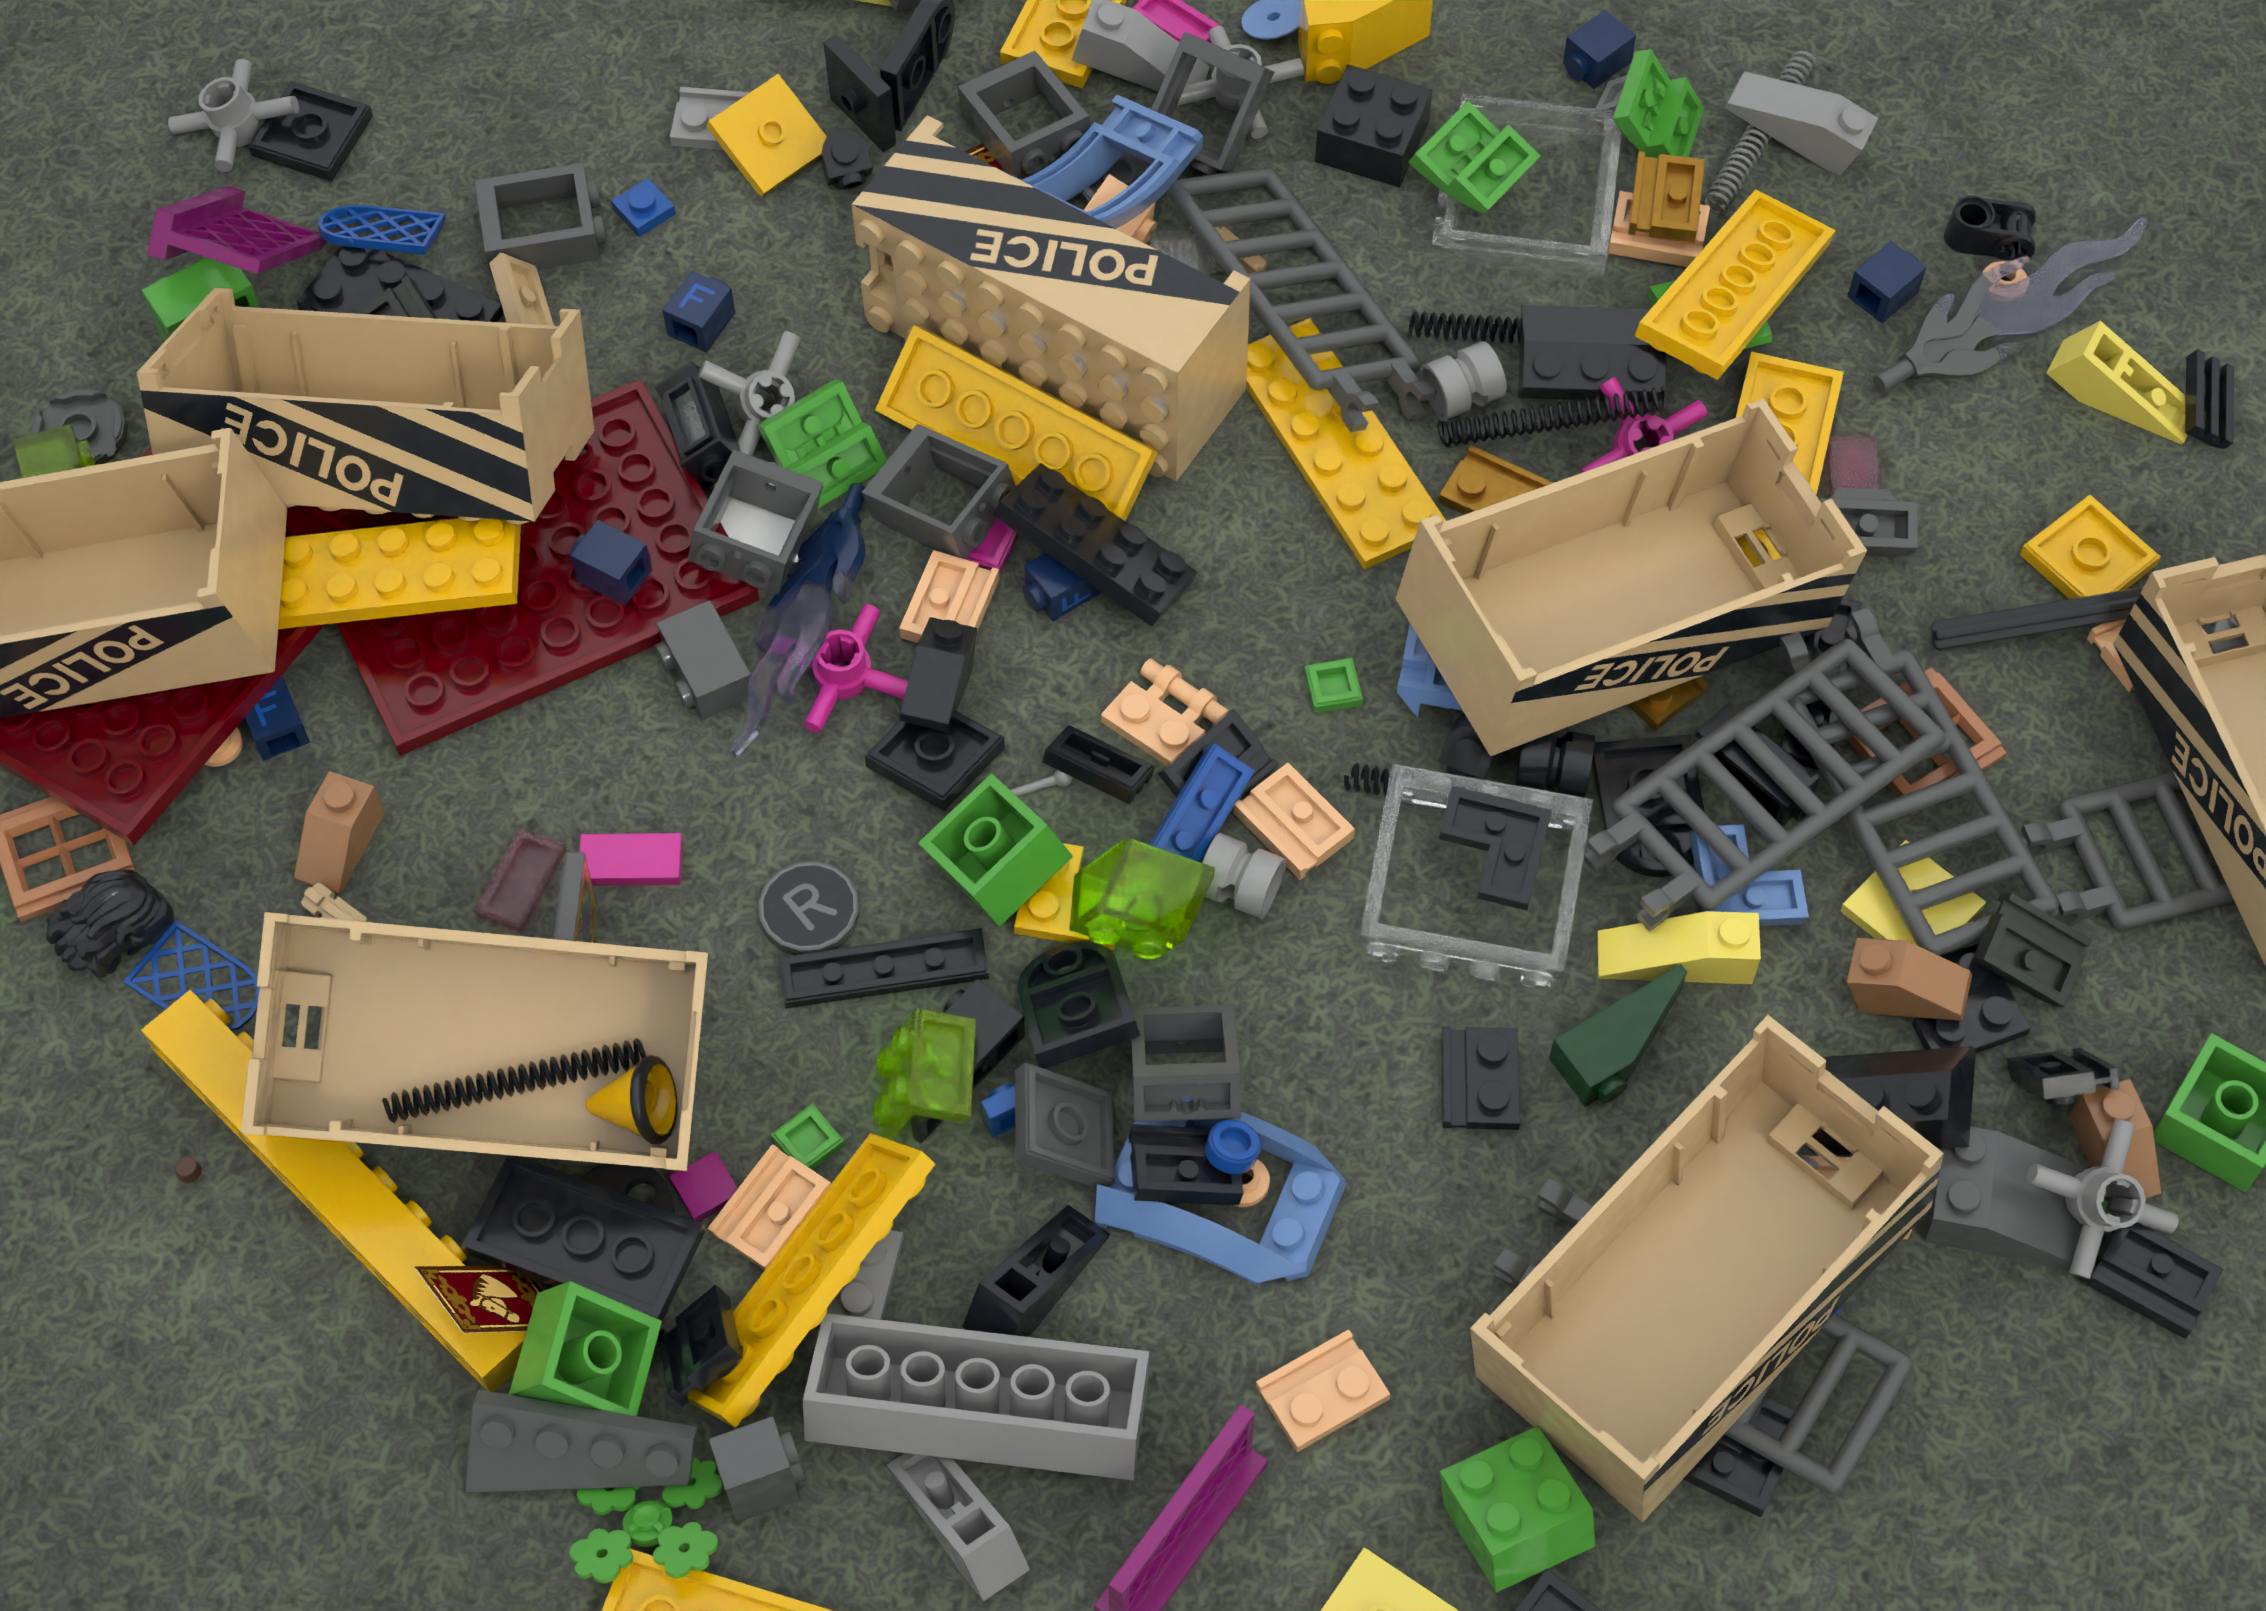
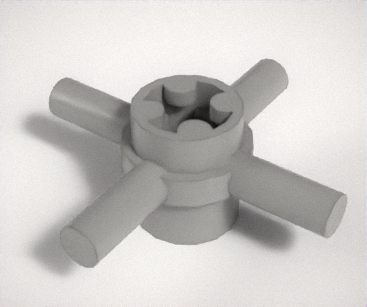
M1216 26L1209 31L1208 36L1212 44L1262 66L1261 56L1255 49L1242 44L1231 45L1224 27ZM1300 58L1264 66L1275 72L1270 83L1303 76L1304 74ZM1215 66L1210 80L1185 85L1177 106L1216 97L1220 106L1227 110L1239 111L1251 82ZM1259 109L1249 130L1251 137L1254 139L1262 138L1268 132Z
M245 59L235 61L232 78L221 77L204 87L199 95V105L203 111L172 116L168 119L169 129L174 135L211 128L215 136L219 138L214 166L221 172L232 170L236 147H242L251 143L264 123L263 119L297 114L299 112V103L295 96L256 102L251 93L248 92L253 66L250 61Z
M784 331L768 370L757 371L746 379L707 360L703 362L699 370V378L737 395L735 401L737 413L746 422L738 444L741 452L753 456L761 437V433L756 425L795 403L793 387L789 380L785 378L801 341V338L794 333ZM757 385H759L760 390H764L769 394L772 392L776 402L770 408L769 413L759 408L763 405L764 401L761 395L755 394L758 388Z
M2120 1119L2114 1120L2101 1167L2095 1166L2085 1169L2075 1177L2036 1163L2032 1164L2028 1169L2026 1175L2027 1183L2064 1196L2068 1211L2083 1225L2069 1273L2085 1279L2091 1278L2104 1231L2109 1232L2119 1228H2126L2137 1222L2164 1233L2172 1234L2178 1226L2177 1214L2145 1203L2144 1190L2139 1182L2131 1176L2122 1173L2136 1127L2131 1122ZM2104 1197H2109L2107 1207H2102L2101 1202H2104Z

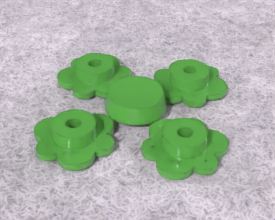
M694 1457L689 1484L663 1486L665 1488L662 1493L664 1503L649 1500L634 1505L636 1502L635 1491L640 1487L578 1489L577 1498L579 1503L587 1507L592 1506L594 1513L597 1515H606L612 1510L628 1511L623 1518L624 1530H614L608 1533L605 1529L598 1528L590 1532L588 1539L579 1540L571 1546L569 1553L571 1560L576 1564V1575L582 1579L593 1576V1579L599 1583H609L615 1580L620 1573V1568L628 1567L633 1562V1555L629 1550L632 1542L641 1547H652L659 1544V1547L653 1552V1558L656 1564L664 1565L665 1572L669 1577L682 1578L688 1575L691 1570L701 1571L706 1569L710 1563L709 1555L713 1554L718 1548L717 1536L713 1532L702 1531L701 1525L697 1522L687 1523L683 1528L672 1526V1512L669 1507L676 1508L686 1504L691 1509H697L704 1505L706 1498H713L719 1495L723 1490V1482L721 1477L717 1475L716 1463L711 1460L700 1463Z

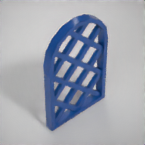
M348 205L337 207L324 213L319 218L318 231L324 240L336 245L426 255L442 229L446 215L445 213L379 206ZM348 215L350 216V217H348V218H344V219H340V220L337 219V218L345 217V216H348ZM373 217H379L381 219L379 221L372 223L366 221V219ZM409 220L412 222L411 224L404 226H400L397 224V222ZM355 222L361 225L350 229L345 226ZM387 225L392 228L383 232L376 229ZM336 227L340 230L336 233L328 231L329 229H333ZM415 229H421L423 231L422 233H418L415 235H411L410 233H408V231ZM365 231H369L372 234L364 237L356 235ZM397 234L403 237L393 241L387 238Z
M177 920L123 981L125 985L166 1010L169 1005L163 1001L179 999L188 992L186 991L185 975L204 971L206 988L191 991L195 995L206 994L208 1001L210 998L213 999L212 992L232 989L233 1005L221 1007L225 1013L234 1011L235 1024L228 1026L231 1031L240 1029L253 1018L257 1011L259 995L257 975L243 961L231 956ZM181 931L200 943L182 946ZM175 932L176 948L158 951ZM208 948L228 961L210 964ZM202 949L203 965L184 969L183 952ZM177 954L178 970L159 973L158 957ZM151 960L153 975L135 978ZM236 966L244 970L252 979L237 982ZM229 967L231 983L212 986L210 970ZM179 976L180 992L161 996L160 979ZM153 981L155 996L136 984ZM255 985V1001L239 1004L238 987ZM251 1008L248 1014L241 1019L240 1010Z

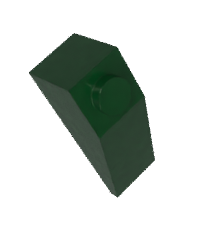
M1682 964L1553 1039L1549 1059L1585 1107L1598 1099L1603 1104L1609 1103L1628 1087L1626 1082H1628L1681 993L1687 974Z

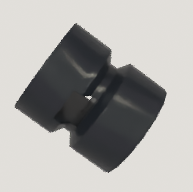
M1567 731L1562 738H1559L1553 732L1522 744L1515 788L1543 793L1548 786H1553L1557 795L1585 799L1592 765L1595 735Z

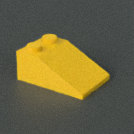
M1300 0L1298 45L1305 82L1319 81L1323 84L1337 82L1341 79L1347 64L1367 69L1430 36L1433 0Z

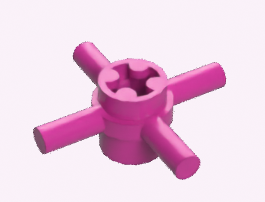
M1615 376L1599 387L1604 396L1606 394L1609 396L1610 406L1614 413L1613 395L1615 393L1619 395L1620 408L1624 415V390ZM1629 400V405L1633 413L1634 407ZM1696 400L1666 419L1656 415L1651 416L1650 414L1641 417L1638 413L1634 419L1629 415L1625 420L1618 417L1622 425L1619 426L1614 436L1611 451L1580 469V473L1650 449L1645 447L1638 451L1635 448L1633 442L1638 441L1642 437V433L1645 434L1644 439L1647 441L1648 446H1652V448L1673 441L1676 434L1707 417L1706 407L1700 400Z
M863 605L850 631L841 629L830 631L820 638L816 648L780 636L775 638L771 654L813 668L815 682L820 688L803 723L807 730L813 733H821L837 699L853 698L860 694L865 687L904 700L908 680L873 669L870 656L864 648L881 614L875 606ZM845 662H850V665L845 666Z

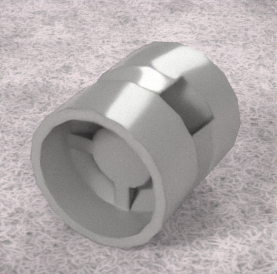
M1480 341L1458 350L1457 359L1445 355L1422 364L1420 368V381H1428L1437 391L1435 398L1428 400L1441 421H1447L1469 412L1472 403L1476 407H1482L1502 399L1506 395L1507 384L1502 365L1495 351L1485 341Z
M1218 833L1211 842L1201 864L1195 885V893L1221 904L1232 899L1236 910L1262 920L1266 916L1280 888L1286 868V859L1260 848L1250 853L1245 842Z

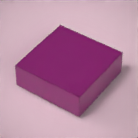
M716 1151L688 1165L687 1171L679 1170L669 1175L673 1187L692 1220L698 1222L722 1210L738 1189Z

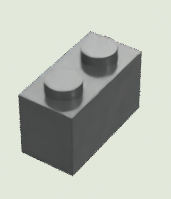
M711 600L657 623L661 642L655 644L654 647L666 672L672 669L676 671L680 680L674 682V685L685 709L694 706L701 720H704L755 697L751 673Z
M773 1416L709 1439L736 1523L800 1500L795 1485L805 1480L800 1460L790 1431L779 1434Z

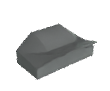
M1837 487L1830 498H1820L1821 503L1829 499L1834 501L1866 548L1865 556L1898 557L1914 554L1918 549V502L1899 501L1889 489Z

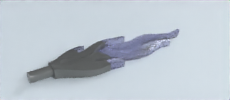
M2145 217L2139 218L2124 235L2117 239L2079 241L2065 244L2049 256L2044 264L2033 274L2016 283L1997 287L1998 281L2001 278L2027 265L2030 261L2029 257L2023 256L1992 267L1977 276L1966 288L1948 321L1947 315L1955 300V295L1948 293L1939 298L1928 308L1919 321L1907 349L1898 357L1899 362L1873 377L1875 387L1880 392H1885L1908 377L1911 380L1919 377H1969L1985 371L2006 356L2021 352L2024 349L2022 342H2007L1986 351H1975V347L1981 340L1995 336L2039 332L2063 321L2093 289L2114 281L2115 274L2112 272L2094 273L2071 287L2065 294L2051 296L2059 283L2078 268L2119 257L2126 253L2139 240L2146 227L2147 219Z

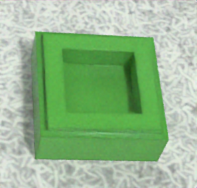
M1353 658L1306 665L1304 667L1314 713L1362 706L1363 697Z
M813 1104L770 1134L773 1142L783 1153L792 1156L811 1170L845 1146L841 1136Z

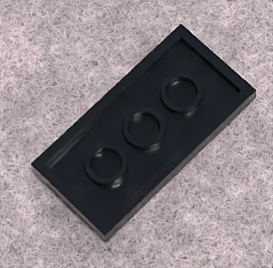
M341 245L297 300L299 310V305L306 302L313 311L355 313L388 288L394 289L402 283V278L408 276L415 281L438 319L497 322L504 313L500 302L384 251Z
M1042 463L1032 470L999 502L992 515L1150 626H1153L1182 595L1198 573L1187 565L1179 555L1161 547L1148 538L1139 527L1128 524L1108 510L1100 500L1088 496L1069 483L1060 472L1049 469Z
M507 1155L462 1243V1248L465 1254L554 1287L568 1281L574 1282L663 1322L702 1240L705 1229L701 1222L520 1156Z

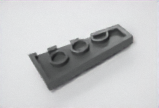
M478 1389L473 1401L465 1493L688 1485L693 1470L698 1427Z

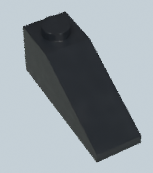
M978 979L966 991L960 989L955 992L943 1009V1015L910 1118L913 1138L920 1144L1025 1036L1024 1015Z
M1067 1205L979 1282L962 1327L966 1330L1028 1337L1035 1331L1107 1241L1110 1233L1070 1205Z

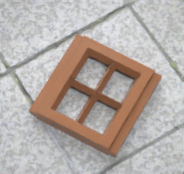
M1932 667L1924 671L1955 725L1958 724L1975 743L1969 749L1982 771L2004 759L2007 752L2001 746L2000 740L1939 672L1936 673ZM1907 682L1899 686L1908 696L1914 694ZM1879 698L1860 711L1864 712L1887 703L1882 698ZM1903 719L1899 720L1914 738V740L1907 744L1920 737ZM1887 725L1878 727V729L1881 730L1882 728L1886 727ZM1857 736L1847 738L1864 760L1876 756ZM1939 754L1931 757L1938 765L1935 769L1910 784L1900 775L1887 786L1896 797L1961 774L1952 758L1946 761Z
M48 797L1 814L0 864L19 920L23 922L62 906V901L68 900L73 893L80 891L89 878L97 873L120 869L136 872L127 842L103 827L99 831L66 842L60 821L80 813L53 797ZM50 825L56 846L19 859L13 838ZM106 839L113 860L76 873L69 852ZM60 856L66 877L29 890L23 869Z

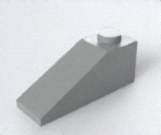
M1092 0L1072 61L1159 92L1179 42L1135 9L1110 0ZM1197 58L1186 85L1205 81L1210 66Z
M1746 71L1740 76L1724 106L1731 113L1818 166L1840 176L1863 150L1878 120L1876 116L1839 94Z
M904 1453L887 1464L889 1471L953 1564L983 1601L1030 1570L1009 1524L953 1459Z

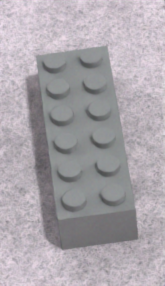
M826 1313L820 1325L803 1397L805 1441L1134 1481L1147 1395L1149 1351Z

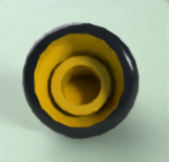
M648 1055L643 1057L637 1065L589 1096L585 1102V1108L590 1114L641 1136L651 1144H661L671 1136L676 1123L678 1104L675 1082L667 1064L658 1056Z

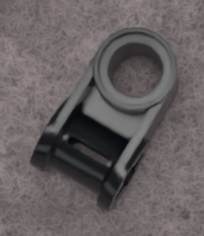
M1976 195L1960 198L1954 206L1944 232V240L1956 252L2023 262L2031 258L2035 253V241L2031 237V227L2035 223L2036 211L2031 205L2021 201L2009 202L1982 198ZM2016 215H2020V218L2016 221Z

